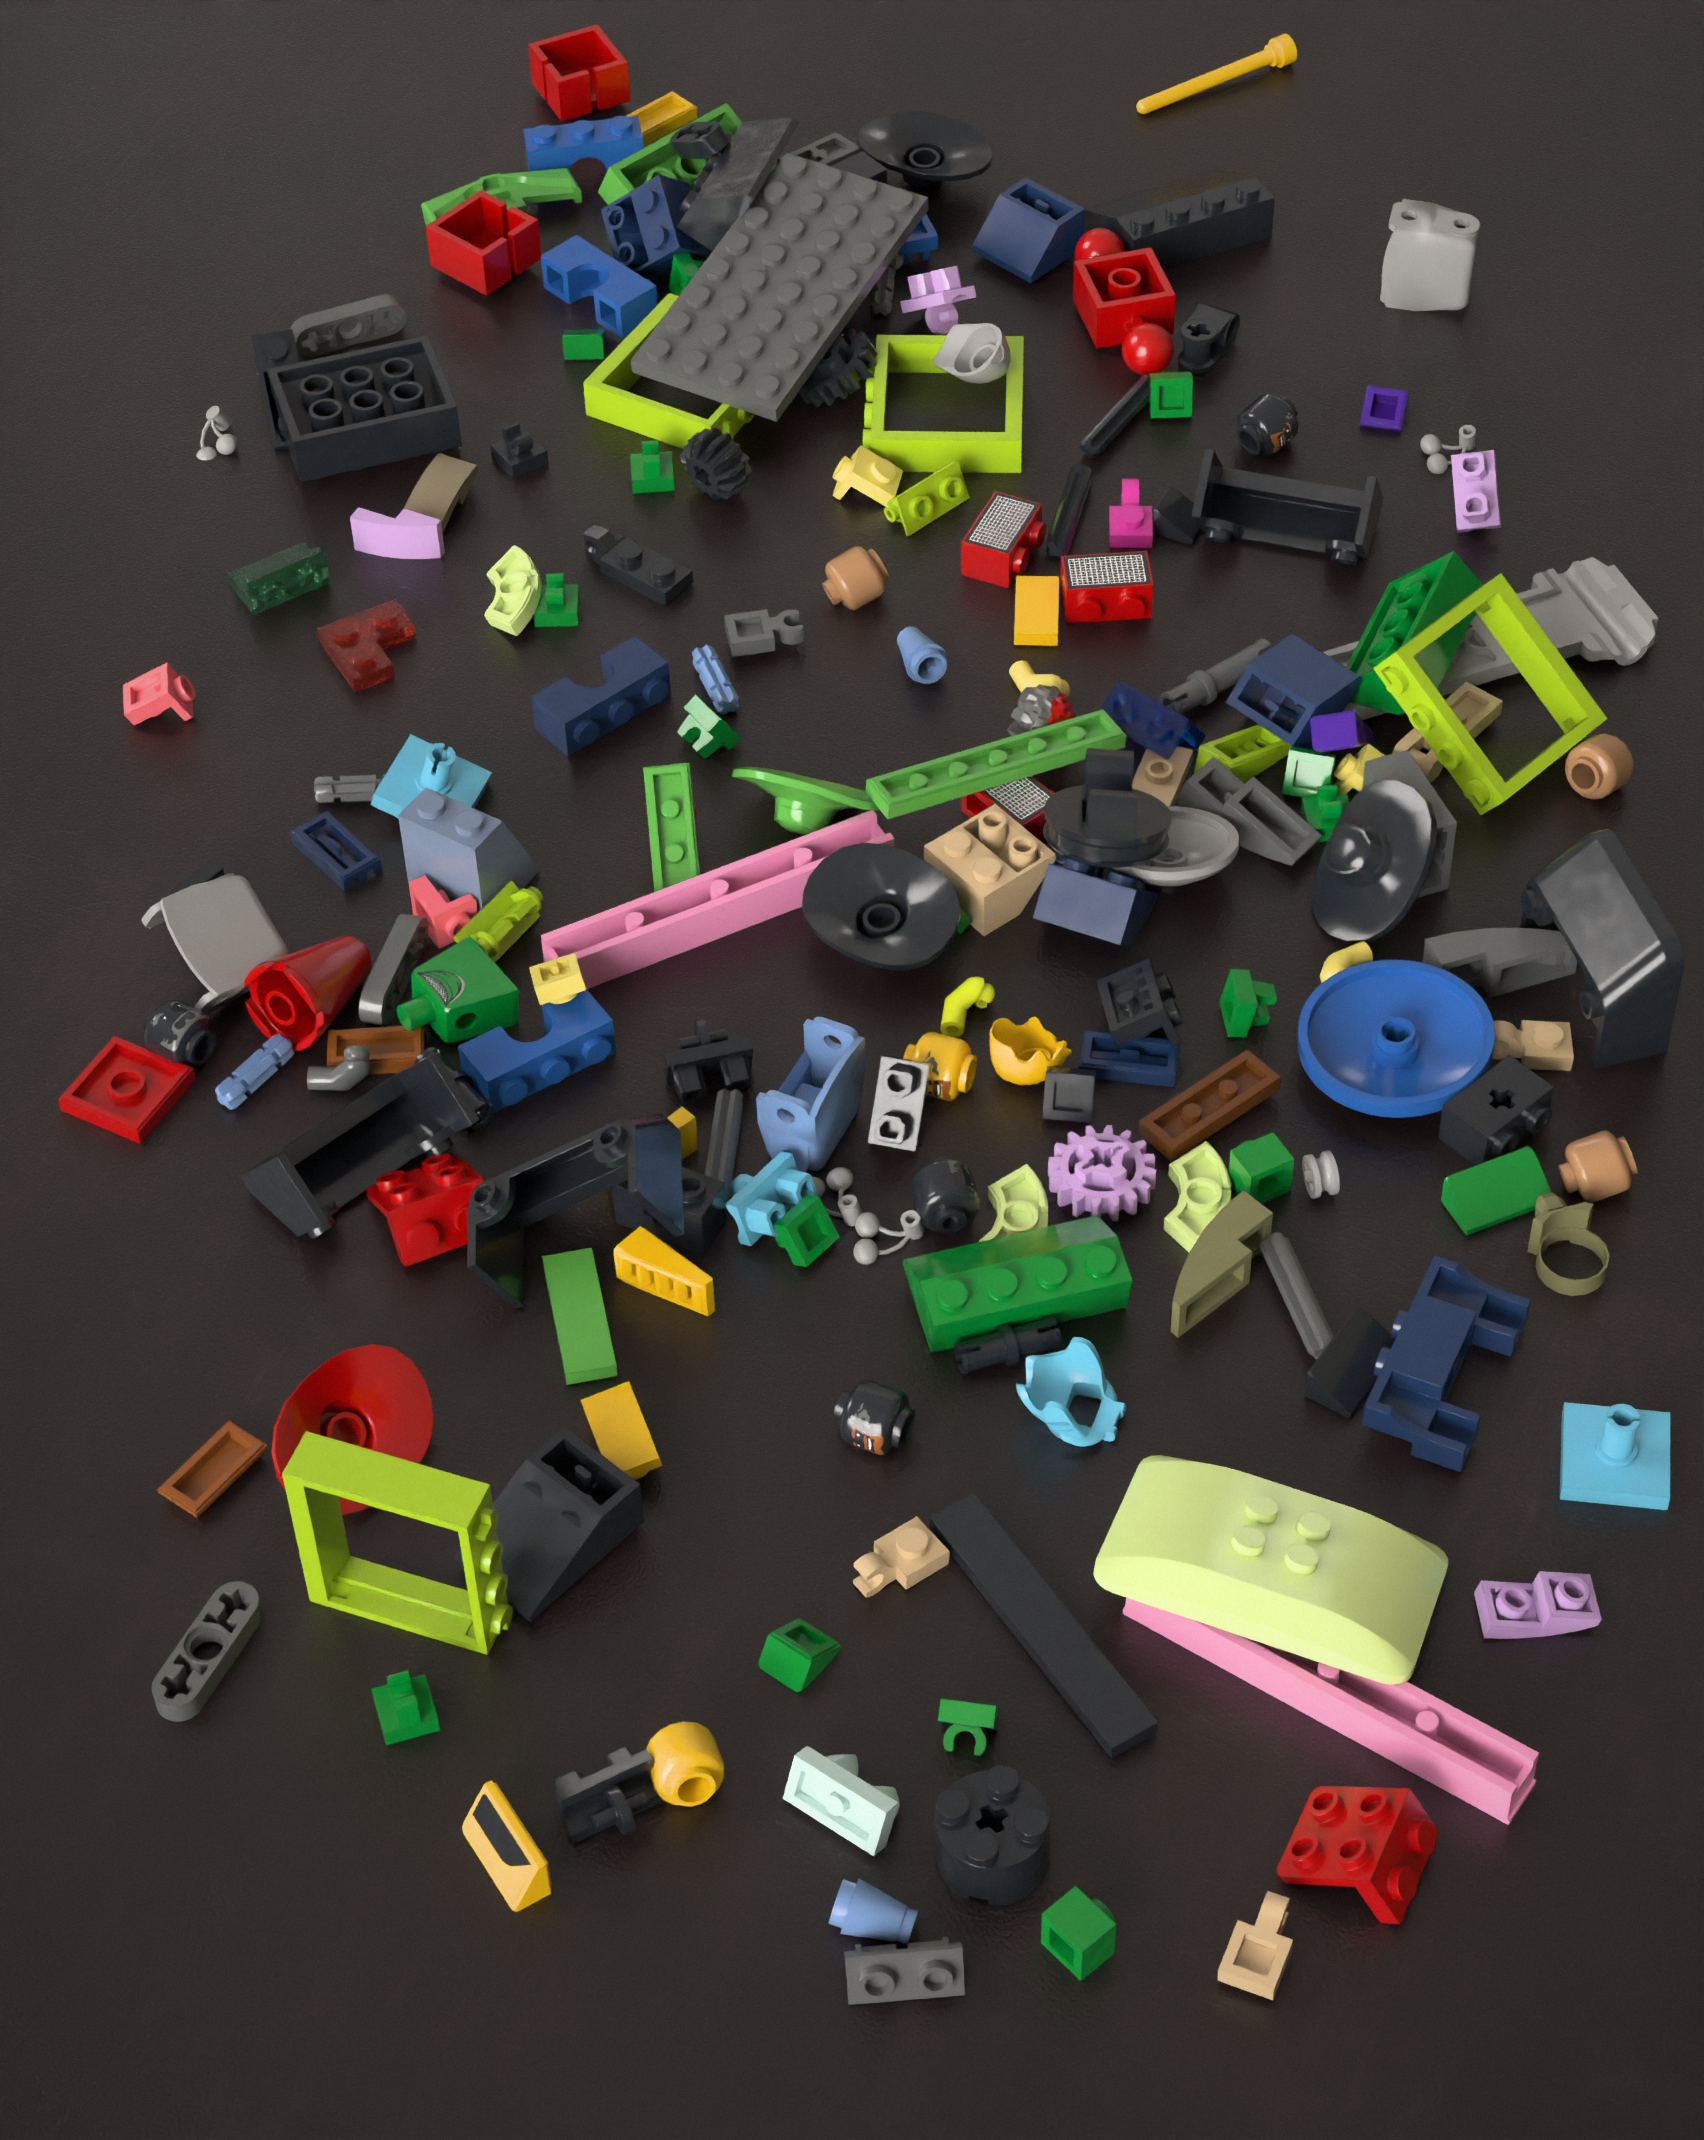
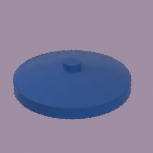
M1379 960L1344 969L1325 980L1311 993L1301 1010L1298 1022V1053L1302 1066L1311 1081L1334 1101L1369 1115L1404 1118L1441 1111L1445 1103L1489 1070L1493 1058L1494 1023L1491 1013L1481 996L1456 975L1421 962Z

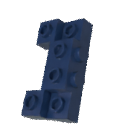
M1434 1255L1409 1311L1400 1309L1391 1333V1338L1395 1339L1392 1347L1383 1346L1374 1368V1376L1378 1378L1364 1406L1362 1425L1412 1442L1410 1455L1461 1472L1478 1434L1481 1414L1446 1403V1400L1471 1344L1510 1357L1512 1356L1528 1320L1531 1299L1491 1286L1469 1273L1459 1263Z

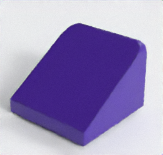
M1367 385L1360 426L1401 432L1408 408L1409 391Z

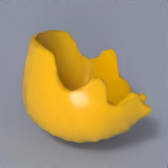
M1035 1016L1029 1018V1021L1023 1025H1015L1007 1018H1000L995 1020L990 1029L992 1064L996 1073L1003 1080L1013 1084L1030 1086L1045 1081L1047 1066L1062 1067L1066 1058L1072 1053L1071 1049L1066 1048L1067 1042L1065 1040L1057 1042L1056 1037L1050 1031L1043 1028L1041 1022Z

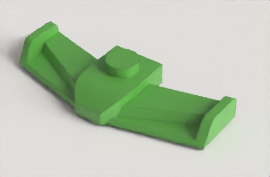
M568 168L504 174L495 173L480 177L474 182L421 204L427 226L480 190L506 202L507 209L513 206L527 213L525 205L527 203L573 199L574 203H582V194L580 187Z

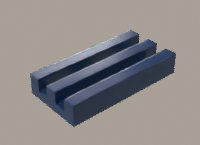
M329 811L290 831L292 844L344 892L352 888V880L356 879L359 883L367 879L366 872L372 871L374 874L382 871L381 859ZM319 828H325L335 839H337L347 850H349L359 860V862H354L344 851H342L341 846L336 841H334L332 838L329 839Z
M1085 1030L1079 1069L1096 1070V1079L1175 1087L1180 1044L1172 1047L1169 1039L1145 1037L1117 1046L1111 1033Z

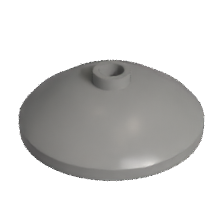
M1167 806L1171 812V826L1167 832L1169 837L1167 848L1159 856L1147 863L1113 869L1122 875L1135 878L1137 881L1150 885H1187L1215 875L1230 864L1239 851V835L1229 821L1216 814L1195 808Z

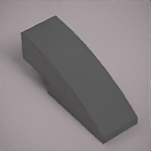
M1214 757L1185 782L1175 800L1181 807L1204 810L1224 818L1237 830L1240 846L1293 866L1322 837L1319 832L1255 777H1252L1244 784Z
M1512 927L1459 931L1426 938L1422 963L1446 970L1465 981L1471 987L1481 985L1488 997L1491 998L1575 974L1577 959L1560 931Z

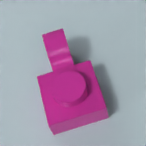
M1122 479L1121 506H1109L1110 548H1152V506H1139V479Z

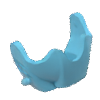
M1082 1337L1072 1338L1065 1350L1045 1355L1028 1356L1026 1358V1385L1016 1383L1018 1395L1029 1411L1046 1423L1050 1431L1057 1438L1079 1447L1091 1446L1101 1440L1114 1441L1118 1432L1116 1427L1118 1420L1123 1418L1127 1409L1125 1403L1117 1402L1114 1388L1105 1379L1102 1362L1094 1345ZM1076 1395L1101 1400L1097 1416L1091 1428L1078 1424L1069 1412L1072 1399Z

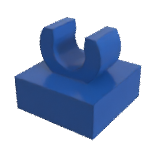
M927 214L924 215L898 252L900 256H903V264H908L909 254L920 253L923 260H928L930 250L938 249V235Z

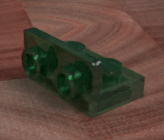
M305 542L228 573L230 586L253 614L262 612L330 583L326 553L321 547L311 550Z

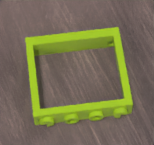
M671 293L664 297L583 382L586 415L682 449L688 444V440L697 432L700 433L705 428L710 430L716 427L723 434L729 433L733 440L734 435L745 423L750 422L755 415L722 403L709 419H705L627 392L641 377V375L632 373L631 359L679 297Z
M877 335L876 350L878 354L874 357L877 365L868 369L871 376L874 377L866 379V402L873 403H865L864 426L871 429H863V447L881 458L889 460L893 465L902 469L903 472H935L954 460H958L962 473H1021L1024 336H1005L1010 349V364L1005 373L1007 374L1005 432L885 431L888 373H948L933 363V359L940 351L947 335Z
M1502 573L1478 588L1373 668L1386 685L1388 692L1394 696L1408 715L1413 727L1421 733L1435 752L1438 761L1449 771L1462 789L1466 799L1470 800L1480 815L1506 801L1607 720L1605 714ZM1474 610L1565 733L1506 781L1502 779L1413 657Z
M305 1432L285 1467L282 1476L309 1600L488 1655L498 1634L501 1633L502 1629L508 1630L513 1614V1608L511 1605H508L507 1600L508 1575L503 1573L501 1560L503 1543L498 1541V1511L493 1508L490 1484L312 1432ZM339 1497L457 1531L467 1590L350 1556Z

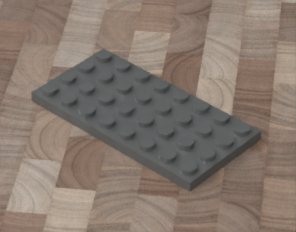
M786 153L766 179L742 218L738 217L631 359L632 373L777 422L929 210L928 197Z

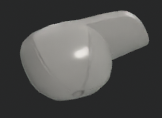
M957 324L949 330L940 351L933 359V363L940 369L966 382L977 384L989 383L1001 378L1007 372L1010 364V349L1004 333L993 324Z

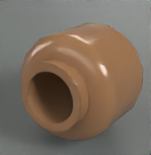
M854 546L826 564L825 573L828 580L824 581L822 586L834 605L842 602L846 608L855 611L884 593V581L889 579V575L883 562L872 548L866 551L860 546Z
M1598 734L1570 751L1565 761V773L1567 781L1573 790L1582 797L1592 800L1602 799L1627 784L1633 774L1634 762L1630 750L1623 741L1610 734Z
M1607 1130L1568 1144L1565 1149L1567 1162L1558 1165L1568 1193L1578 1190L1581 1197L1589 1203H1594L1626 1191L1631 1186V1175L1638 1173L1632 1152L1624 1136L1616 1139L1614 1134Z

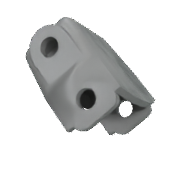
M1403 199L1402 202L1393 204L1389 219V229L1393 232L1383 261L1380 300L1388 308L1409 311L1460 310L1466 307L1469 303L1480 234L1479 220L1470 214L1461 213L1431 202ZM1403 217H1413L1414 220H1405Z
M234 873L225 874L209 882L189 886L164 897L160 902L151 906L141 919L145 928L149 929L166 922L172 939L185 962L201 983L210 991L203 995L194 1006V1008L205 1014L233 1002L244 993L250 991L249 985L244 988V980L249 972L260 963L287 955L288 951L286 944L248 880L240 875L235 876Z

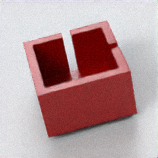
M598 24L528 44L532 83L545 100L548 99V105L561 121L577 119L582 115L592 113V107L597 106L599 110L611 109L616 105L630 101L628 62Z
M483 190L478 191L426 226L430 266L486 296L512 279L511 274L518 275L541 259L538 219L513 206L507 209L506 202Z

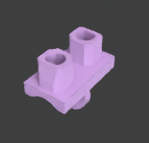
M958 266L907 277L912 299L900 301L902 313L927 308L925 320L928 328L936 335H947L949 330L958 324V312L952 303L975 298L976 293L974 285L962 288Z
M1488 450L1451 455L1458 533L1477 529L1501 528L1495 451Z

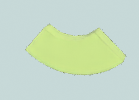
M514 545L486 574L491 583L496 587V593L493 602L486 610L484 616L491 626L518 636L536 611L541 597L542 582L540 574L528 554Z
M1207 1141L1169 1164L1168 1176L1178 1188L1179 1200L1177 1206L1164 1218V1230L1188 1252H1190L1206 1226L1231 1201V1183L1227 1168L1219 1154Z
M1028 1164L988 1186V1199L996 1210L997 1218L992 1230L981 1238L979 1242L1048 1227V1201L1041 1181Z

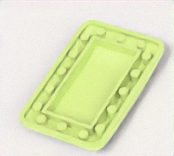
M1155 1455L1143 1459L1138 1465L1096 1558L1093 1575L1101 1587L1112 1593L1379 1683L1394 1685L1408 1681L1414 1672L1448 1568V1558L1445 1552L1437 1545L1355 1508L1235 1469Z

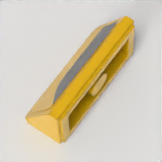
M490 1780L483 1785L464 1820L462 1829L463 1834L510 1908L516 1912L551 1894L550 1890L552 1887L547 1860L497 1783H493Z

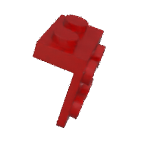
M448 1153L434 1155L422 1162L423 1167L406 1173L402 1170L385 1173L376 1179L377 1184L371 1185L366 1189L368 1199L387 1217L400 1262L405 1267L467 1244L468 1204L473 1190L484 1181L477 1172L458 1156H451Z
M1320 1786L1314 1789L1308 1798L1279 1862L1277 1874L1286 1884L1356 1887L1380 1923L1401 1924L1410 1900L1416 1893L1417 1884L1427 1860L1435 1848L1439 1831L1410 1788Z

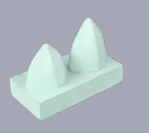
M806 1746L794 1755L783 1799L872 1856H875L886 1847L893 1821L899 1811L900 1804L896 1789L887 1786H871L858 1778L859 1766L856 1755L837 1754L825 1757L809 1746Z

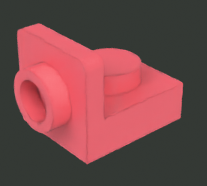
M168 663L123 685L124 716L134 726L150 717L158 716L170 707L184 721L194 717V688L186 676H179Z
M425 875L409 882L413 915L427 918L429 937L438 949L454 943L453 937L478 913L475 898L471 894H467L450 902L445 891L442 889L437 891Z

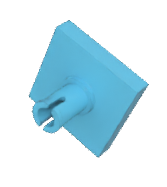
M410 734L374 792L371 806L399 818L398 815L427 787L475 808L490 782L492 772L456 756L455 751L450 746L446 751L443 750L445 746L443 743L431 744Z
M1564 1402L1561 1423L1560 1500L1668 1510L1670 1501V1412L1640 1410L1627 1404H1616L1609 1407Z

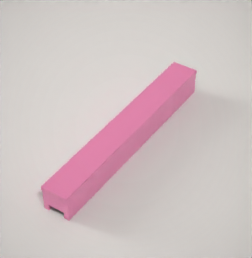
M870 810L541 935L544 962L575 953L587 989L800 908L802 907L803 890L807 880L824 858L842 847L860 843L885 844L895 847L894 837L891 833L885 834L877 824V814L874 810Z
M1126 1598L1123 1614L1507 1825L1511 1823L1536 1785L1534 1776L1539 1752L1407 1681L1394 1685L1379 1683Z

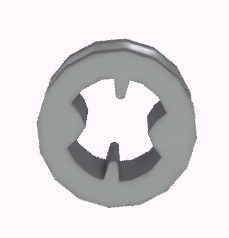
M1322 1151L1319 1158H1315L1313 1154L1304 1155L1302 1170L1306 1189L1310 1197L1313 1199L1320 1198L1323 1191H1327L1329 1195L1338 1194L1340 1179L1332 1152Z

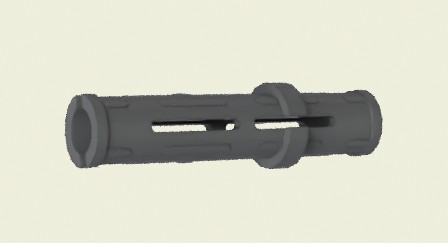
M1261 638L1255 641L1254 644L1208 670L1193 672L1187 677L1185 683L1160 695L1159 703L1161 709L1173 702H1177L1173 708L1167 710L1164 714L1174 720L1197 705L1206 706L1217 698L1218 693L1238 683L1248 664L1258 658L1261 651L1271 646V643Z

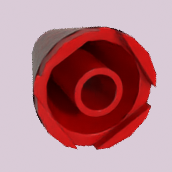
M341 936L260 963L249 972L244 980V988L249 985L251 998L245 1001L250 1016L268 1039L275 1034H280L295 1045L292 1048L295 1051L312 1046L320 1039L370 974L372 969L370 952L356 938Z

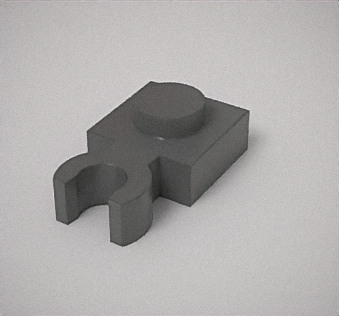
M767 609L724 615L725 631L732 657L775 651V642L789 645L804 642L803 625H800L799 610H785L776 617H769Z

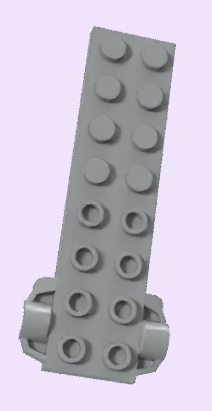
M1594 557L1572 562L1570 568L1561 574H1557L1553 568L1545 572L1536 573L1532 578L1531 590L1517 594L1564 659L1580 654L1588 661L1615 659L1618 664L1624 666L1638 661L1647 649L1654 644L1658 622L1656 614L1615 565L1606 566ZM1478 614L1471 620L1465 632L1466 639L1457 648L1451 661L1453 664L1452 668L1443 677L1437 690L1444 696L1454 693L1465 682L1477 686L1520 672ZM1359 641L1330 649L1323 653L1346 667ZM1348 702L1343 712L1353 710L1362 720L1388 713Z

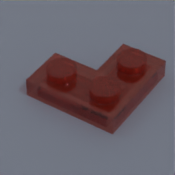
M396 599L317 628L320 644L354 692L395 677L393 663L382 649L416 637L414 623Z

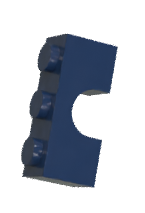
M634 636L601 655L602 686L595 688L581 687L568 677H564L533 695L531 701L534 728L566 756H570L670 696L669 662Z

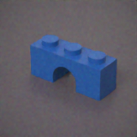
M616 116L612 119L596 121L579 120L571 124L539 125L535 128L523 129L527 171L568 168L570 170L576 161L592 157L604 163L607 173L610 166L644 148L638 116Z
M578 235L541 255L544 288L569 305L581 298L594 296L596 322L621 339L626 338L657 306L658 293L656 285Z
M587 989L579 992L574 999L566 1003L552 1004L548 1002L542 1005L545 1037L537 1041H516L509 1037L501 1026H498L458 1046L461 1070L465 1071L472 1079V1087L494 1107V1113L509 1105L517 1104L522 1099L552 1084H557L564 1078L592 1064L599 1063L606 1057L616 1053L613 1019Z

